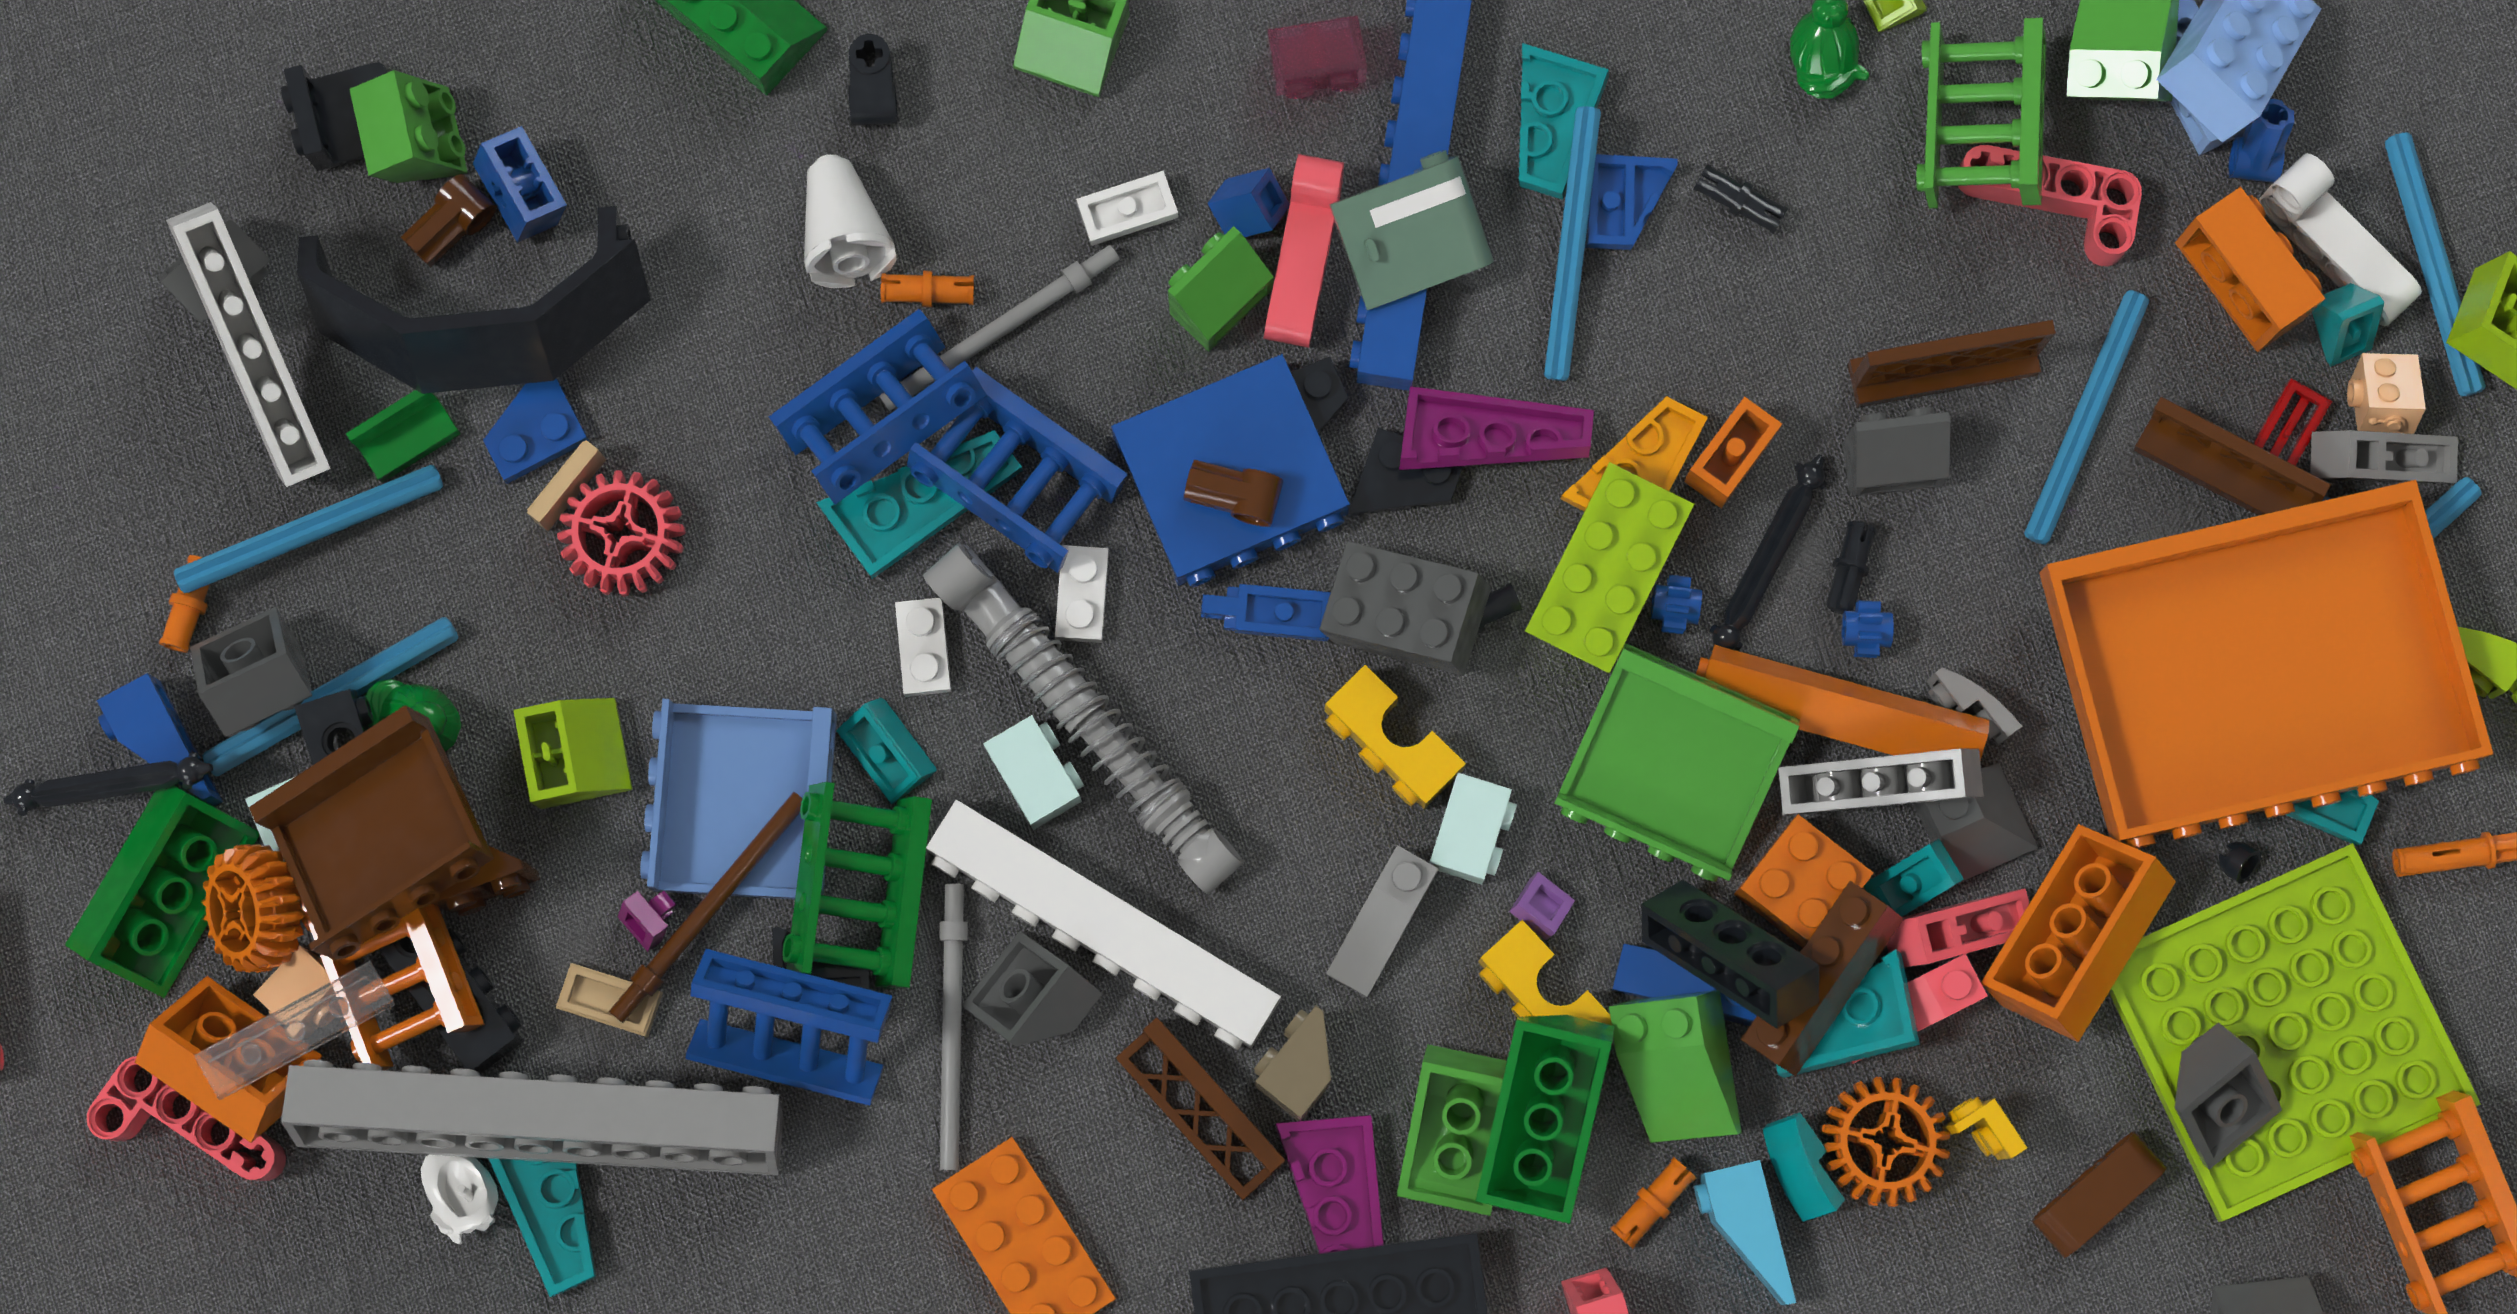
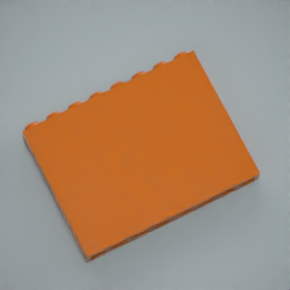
M2416 480L2050 563L2039 572L2109 837L2136 849L2156 844L2154 836L2172 832L2174 840L2201 834L2202 829L2200 825L2218 821L2220 829L2242 825L2249 822L2247 814L2264 810L2266 818L2295 812L2293 804L2311 800L2313 808L2330 805L2342 801L2340 793L2357 789L2359 797L2381 793L2388 790L2386 782L2404 779L2405 786L2425 783L2434 780V771L2450 768L2452 776L2481 769L2479 761L2493 755Z

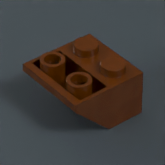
M489 846L494 859L480 867L479 873L473 878L457 882L440 893L439 899L433 904L450 913L458 912L460 917L470 915L486 907L485 900L501 894L503 899H510L527 893L531 890L529 884L540 880V876L536 869L522 860Z

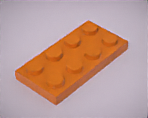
M1014 1137L1009 1138L932 1189L1010 1314H1094L1116 1300V1297Z

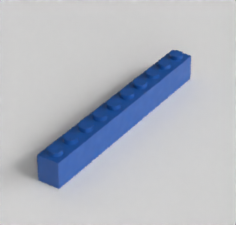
M1407 0L1405 17L1413 18L1411 34L1402 33L1398 60L1406 61L1404 77L1395 76L1391 103L1399 104L1397 121L1388 120L1384 147L1393 149L1390 164L1381 163L1378 186L1413 174L1414 170L1422 167L1420 159L1442 150H1446L1448 154L1472 0ZM1427 289L1370 310H1366L1362 296H1360L1356 323L1365 324L1363 340H1353L1349 368L1358 369L1356 383L1409 391L1413 382Z

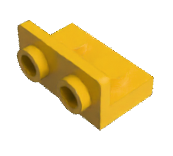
M1977 1096L1964 1101L1947 1113L1952 1121L1942 1127L1944 1131H1949L1951 1135L1960 1133L1974 1124L1977 1129L1971 1132L1975 1142L1987 1157L1992 1154L1997 1160L2012 1159L2027 1149V1146L1995 1098L1981 1101Z

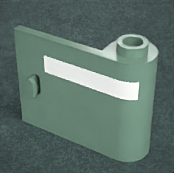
M1446 150L1432 153L1420 159L1422 167L1414 170L1413 174L1329 204L1366 310L1454 279L1494 262L1458 156L1448 157Z

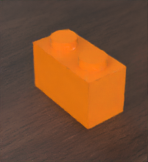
M1744 396L1691 467L1684 482L1722 509L1775 438L1782 423Z

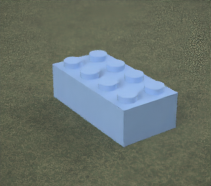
M2204 0L2156 80L2223 143L2261 116L2321 8L2313 0Z

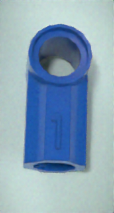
M2270 99L2261 116L2246 126L2243 137H2235L2228 164L2230 178L2274 183L2281 176L2284 165L2285 145L2294 125V110L2285 106L2282 100Z

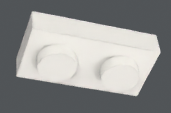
M1164 171L1076 199L1091 246L1178 218V211Z
M1062 545L1069 552L1059 575L1055 639L1102 643L1109 549Z
M940 598L895 602L904 696L952 692L943 600Z

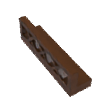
M2160 397L2152 417L2134 448L2135 452L2258 516L2323 501L2331 484L2163 397Z
M1157 1017L1143 1029V1033L1115 1057L1242 1201L1285 1163V1159ZM1149 1041L1163 1054L1162 1075L1142 1074L1130 1061V1058ZM1168 1061L1182 1076L1168 1075ZM1148 1080L1162 1081L1161 1094ZM1167 1081L1188 1082L1195 1090L1194 1110L1172 1108L1166 1101ZM1200 1096L1213 1111L1199 1110ZM1180 1115L1194 1116L1193 1130ZM1199 1116L1219 1117L1227 1125L1226 1146L1206 1145L1198 1137ZM1232 1132L1245 1147L1231 1146ZM1212 1151L1226 1152L1225 1166ZM1231 1152L1252 1153L1264 1167L1244 1187L1230 1172Z

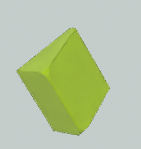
M1863 0L1878 32L1885 31L1927 11L1923 0Z

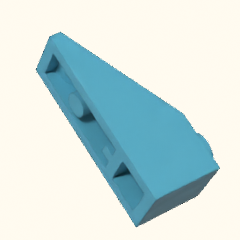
M1760 1160L1700 1174L1701 1184L1694 1186L1700 1213L1709 1214L1710 1222L1780 1305L1796 1303Z

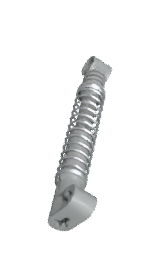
M961 543L956 544L923 574L925 581L940 599L950 608L965 612L986 636V646L990 649V652L993 653L994 657H997V660L1005 658L1012 666L1009 669V674L1017 672L1024 681L1021 683V688L1029 686L1036 695L1033 697V702L1040 699L1048 708L1045 711V715L1048 716L1052 713L1059 721L1057 729L1064 727L1072 735L1068 743H1073L1080 736L1089 746L1081 752L1080 757L1086 756L1092 750L1098 755L1101 760L1092 767V771H1096L1103 764L1111 770L1113 774L1104 781V785H1108L1117 777L1125 788L1116 795V798L1120 799L1125 793L1130 792L1137 802L1128 809V812H1133L1141 805V813L1137 817V823H1140V826L1146 832H1155L1158 837L1163 834L1165 835L1162 841L1165 845L1173 844L1170 848L1173 854L1181 853L1177 860L1178 863L1203 892L1209 895L1244 864L1239 853L1215 828L1207 830L1208 821L1206 819L1198 820L1201 817V813L1198 810L1193 813L1191 812L1194 805L1190 802L1191 794L1186 786L1183 785V782L1178 778L1166 782L1163 781L1169 770L1168 765L1151 767L1157 756L1156 751H1147L1139 754L1145 743L1144 737H1135L1127 740L1133 729L1132 723H1123L1117 727L1115 726L1121 715L1120 709L1103 712L1109 702L1108 695L1098 696L1095 692L1097 683L1093 681L1086 682L1083 678L1085 669L1075 668L1071 665L1073 661L1072 654L1062 655L1059 651L1061 648L1060 640H1049V628L1047 626H1037L1040 622L1039 616L1030 608H1022L969 546ZM1117 713L1113 721H1111L1107 717L1111 714ZM1129 727L1125 735L1120 732L1121 729ZM1140 741V744L1135 749L1132 744ZM1152 755V758L1147 763L1144 758ZM1164 768L1163 773L1159 777L1156 772Z

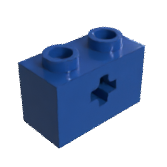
M520 126L481 143L473 166L517 243L558 225L567 204L523 127Z

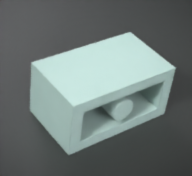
M1031 715L983 743L987 753L1033 830L1082 802L1077 790L1083 787L1084 784L1071 762L1063 766L1061 765L1053 751L1060 744L1047 722L1038 726Z
M1457 773L1429 863L1439 868L1438 871L1481 885L1486 873L1495 876L1503 852L1502 848L1495 847L1499 830L1509 831L1517 804L1509 802L1512 789Z

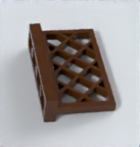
M2053 320L1867 352L1865 357L1850 359L1848 369L1856 407L1871 406L2038 376L2041 372L2038 355L2056 334Z

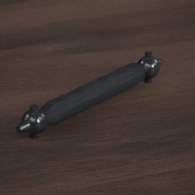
M1818 454L1811 462L1805 464L1798 463L1795 466L1798 483L1787 491L1725 610V624L1719 626L1714 624L1710 628L1714 645L1737 651L1742 648L1743 644L1740 642L1739 630L1749 624L1812 504V490L1817 488L1824 489L1827 485V482L1824 480V456Z
M190 752L189 756L180 760L178 764L172 761L138 765L47 780L36 787L34 786V780L26 779L11 794L4 797V803L15 806L18 809L17 813L19 815L26 816L28 811L35 809L38 805L47 808L166 789L178 784L180 781L183 783L182 787L189 790L192 789V785L199 783L204 775L213 771V765L202 762L198 759L199 755L197 753Z

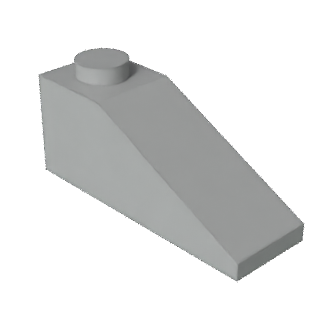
M2355 430L2312 432L2310 474L2320 479L2386 482L2416 480L2420 483H2457L2458 437Z
M1397 845L1326 975L1368 997L1436 877L1439 868Z

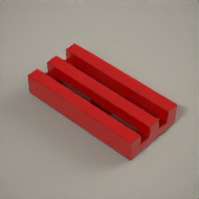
M2291 378L2286 383L2252 444L2260 448L2264 447L2291 397L2296 393L2300 398L2269 453L2277 457L2279 456L2308 403L2312 402L2317 406L2286 459L2287 462L2296 466L2312 438V432L2316 431L2332 401Z

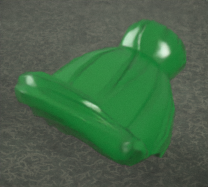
M1814 0L1812 11L1806 13L1799 20L1790 37V57L1797 72V82L1807 94L1816 98H1834L1850 87L1855 81H1866L1869 78V72L1858 64L1859 38L1852 20L1847 16L1848 4L1845 0Z
M387 679L376 682L367 691L365 696L374 717V723L368 724L369 728L406 705L430 719L444 751H447L455 744L461 729L460 715L451 700L437 688L434 689L430 685L404 684L394 679Z

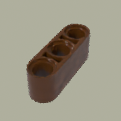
M2132 1131L2048 1203L2031 1221L2062 1257L2066 1258L2078 1250L2166 1171L2167 1167L2135 1131Z

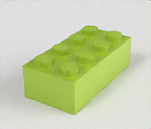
M1609 462L1525 632L1610 674L1694 503Z

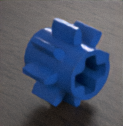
M1669 574L1666 585H1654L1650 618L1662 620L1661 632L1683 634L1686 630V623L1698 625L1702 604V590L1690 589L1691 577Z
M1858 600L1855 603V611H1844L1841 627L1842 645L1854 646V657L1876 658L1880 656V647L1890 648L1892 646L1894 630L1892 612H1881V601Z

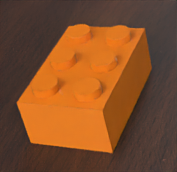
M2240 186L2195 217L2175 241V244L2258 353L2300 324L2326 298L2321 293L2322 286L2318 278L2310 270H2304L2293 256L2294 250L2289 240L2282 233L2275 232L2267 222L2265 210L2261 203L2253 195H2247Z
M206 976L149 1023L135 1063L252 1143L282 1116L289 1065L303 1066L304 1061L321 1060L323 1055Z

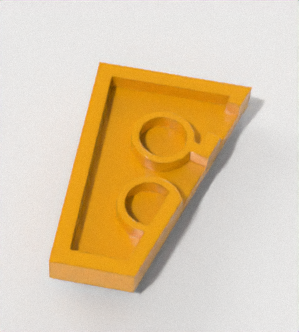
M1666 396L1606 455L1602 456L1582 478L1567 489L1560 499L1585 512L1609 462L1670 491L1708 417Z

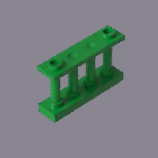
M822 782L809 785V790L804 794L800 807V815L805 822L791 934L786 936L783 945V960L787 963L786 969L811 974L813 961L870 969L876 975L875 987L888 989L910 988L932 799L917 796L898 799L897 806L890 810L834 801L835 783ZM830 819L889 828L890 833L893 834L891 853L885 857L827 848ZM824 866L883 875L887 881L885 900L879 904L821 895ZM818 914L877 922L879 927L882 928L880 947L872 951L815 942Z

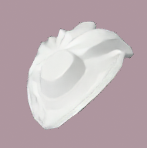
M428 1155L425 1157L421 1167V1178L425 1193L433 1207L430 1217L435 1225L439 1227L440 1232L448 1235L454 1243L461 1245L463 1243V1233H472L475 1229L485 1232L495 1222L493 1215L499 1199L497 1185L488 1170L475 1157Z

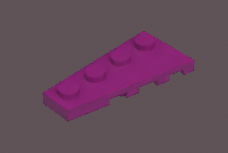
M1410 386L1399 470L1588 458L1591 447L1594 410Z
M1372 1116L1276 1123L1275 1126L1319 1253L1382 1245L1383 1236Z

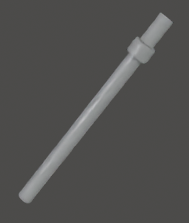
M1108 245L1081 264L1075 261L1061 271L1063 276L939 357L952 370L964 360L967 361L1070 292L1074 291L1077 294L1091 285L1090 279L1120 260L1113 247ZM922 367L900 383L913 396L935 382V380ZM885 393L879 395L888 411L896 407Z
M945 884L944 921H941L939 924V941L944 942L940 1170H959L963 942L968 941V922L963 921L964 884Z

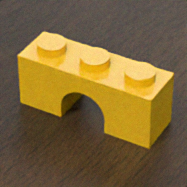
M1364 665L1325 703L1324 711L1329 715L1325 722L1342 740L1345 741L1350 736L1362 748L1358 755L1374 772L1378 774L1383 769L1396 781L1392 789L1405 803L1412 807L1417 802L1425 809L1456 778L1457 773H1461L1464 770L1466 763L1433 731L1420 743L1411 747H1400L1391 743L1383 733L1382 721L1397 705L1399 697Z
M1523 919L1478 961L1484 968L1478 973L1483 981L1496 994L1504 990L1516 1003L1511 1008L1516 1017L1570 1015L1612 1025L1610 1014L1588 990L1575 1002L1565 1006L1553 1005L1541 996L1537 988V976L1540 969L1555 954Z

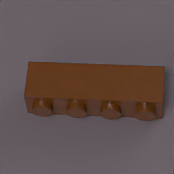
M1849 881L1801 951V954L1819 964V1003L1778 1029L1757 1016L1741 1040L1796 1077L1904 918L1888 905L1852 881Z

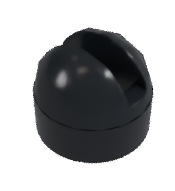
M2243 842L2228 843L2225 847L2230 852L2227 857L2222 854L2219 855V865L2228 877L2238 883H2244L2257 869L2261 860V852Z

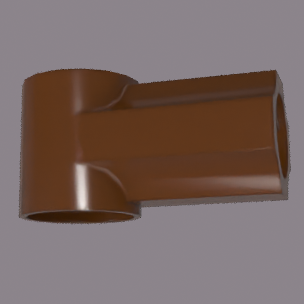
M464 174L456 175L446 182L436 194L435 204L401 236V239L430 268L465 234L473 235L485 227L497 210L496 205Z
M1193 460L1183 499L1187 502L1229 512L1233 518L1251 525L1270 527L1282 489L1283 479L1261 470L1243 469L1240 472Z

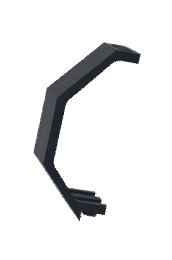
M617 206L598 208L597 251L593 258L534 304L520 308L419 318L405 317L333 278L318 235L299 237L297 274L319 333L422 394L554 381L651 301L636 241L631 237L629 224L621 225Z

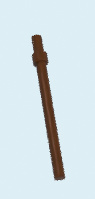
M795 792L788 797L646 967L642 964L631 976L630 980L633 983L608 1012L624 1023L648 994L651 997L664 983L661 980L663 975L800 814L802 797Z

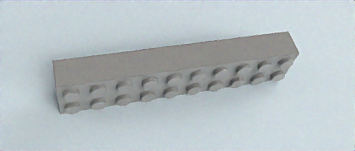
M306 1060L303 1066L289 1065L281 1123L297 1147L779 1175L783 1114L780 1096L778 1094H771V1090L765 1087L748 1086L744 1087L742 1092L723 1091V1087L716 1084L700 1083L695 1084L694 1089L674 1088L673 1083L660 1080L647 1081L645 1086L626 1085L624 1080L611 1077L598 1078L596 1084L579 1083L577 1078L561 1074L548 1076V1081L529 1080L528 1075L511 1071L501 1072L499 1078L480 1077L479 1072L471 1069H452L450 1075L431 1074L430 1069L421 1066H404L401 1072L382 1071L381 1066L372 1063H355L352 1069L333 1068L334 1065L323 1060Z

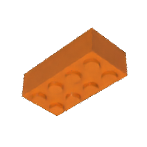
M2078 824L1981 981L1982 986L2002 1007L2079 1042L2176 883L2175 879L2155 856Z

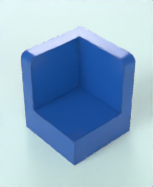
M1270 167L1226 179L1207 203L1224 234L1234 226L1244 237L1272 231L1290 206Z

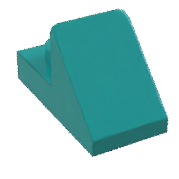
M1937 839L1868 881L1864 888L1868 893L1903 917L1963 881L1964 878L1940 839Z

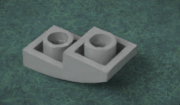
M1941 668L1927 680L1928 685L1931 687L1929 695L1935 705L1962 713L1970 708L1975 714L1974 716L1990 720L1987 739L1993 738L1998 746L2023 727L2012 713L1995 697L1958 673Z

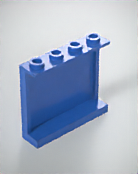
M1283 354L1111 426L1115 443L1119 452H1122L1173 569L1178 586L1189 583L1190 587H1196L1207 583L1216 577L1214 571L1230 564L1233 569L1247 566L1259 558L1258 552L1272 546L1275 547L1276 551L1287 549L1302 540L1301 534L1317 528L1319 533L1334 529L1344 523L1343 516L1349 514L1350 504ZM1193 460L1240 472L1243 469L1261 470L1283 479L1272 525L1270 527L1251 525L1233 518L1229 512L1184 501L1183 496Z

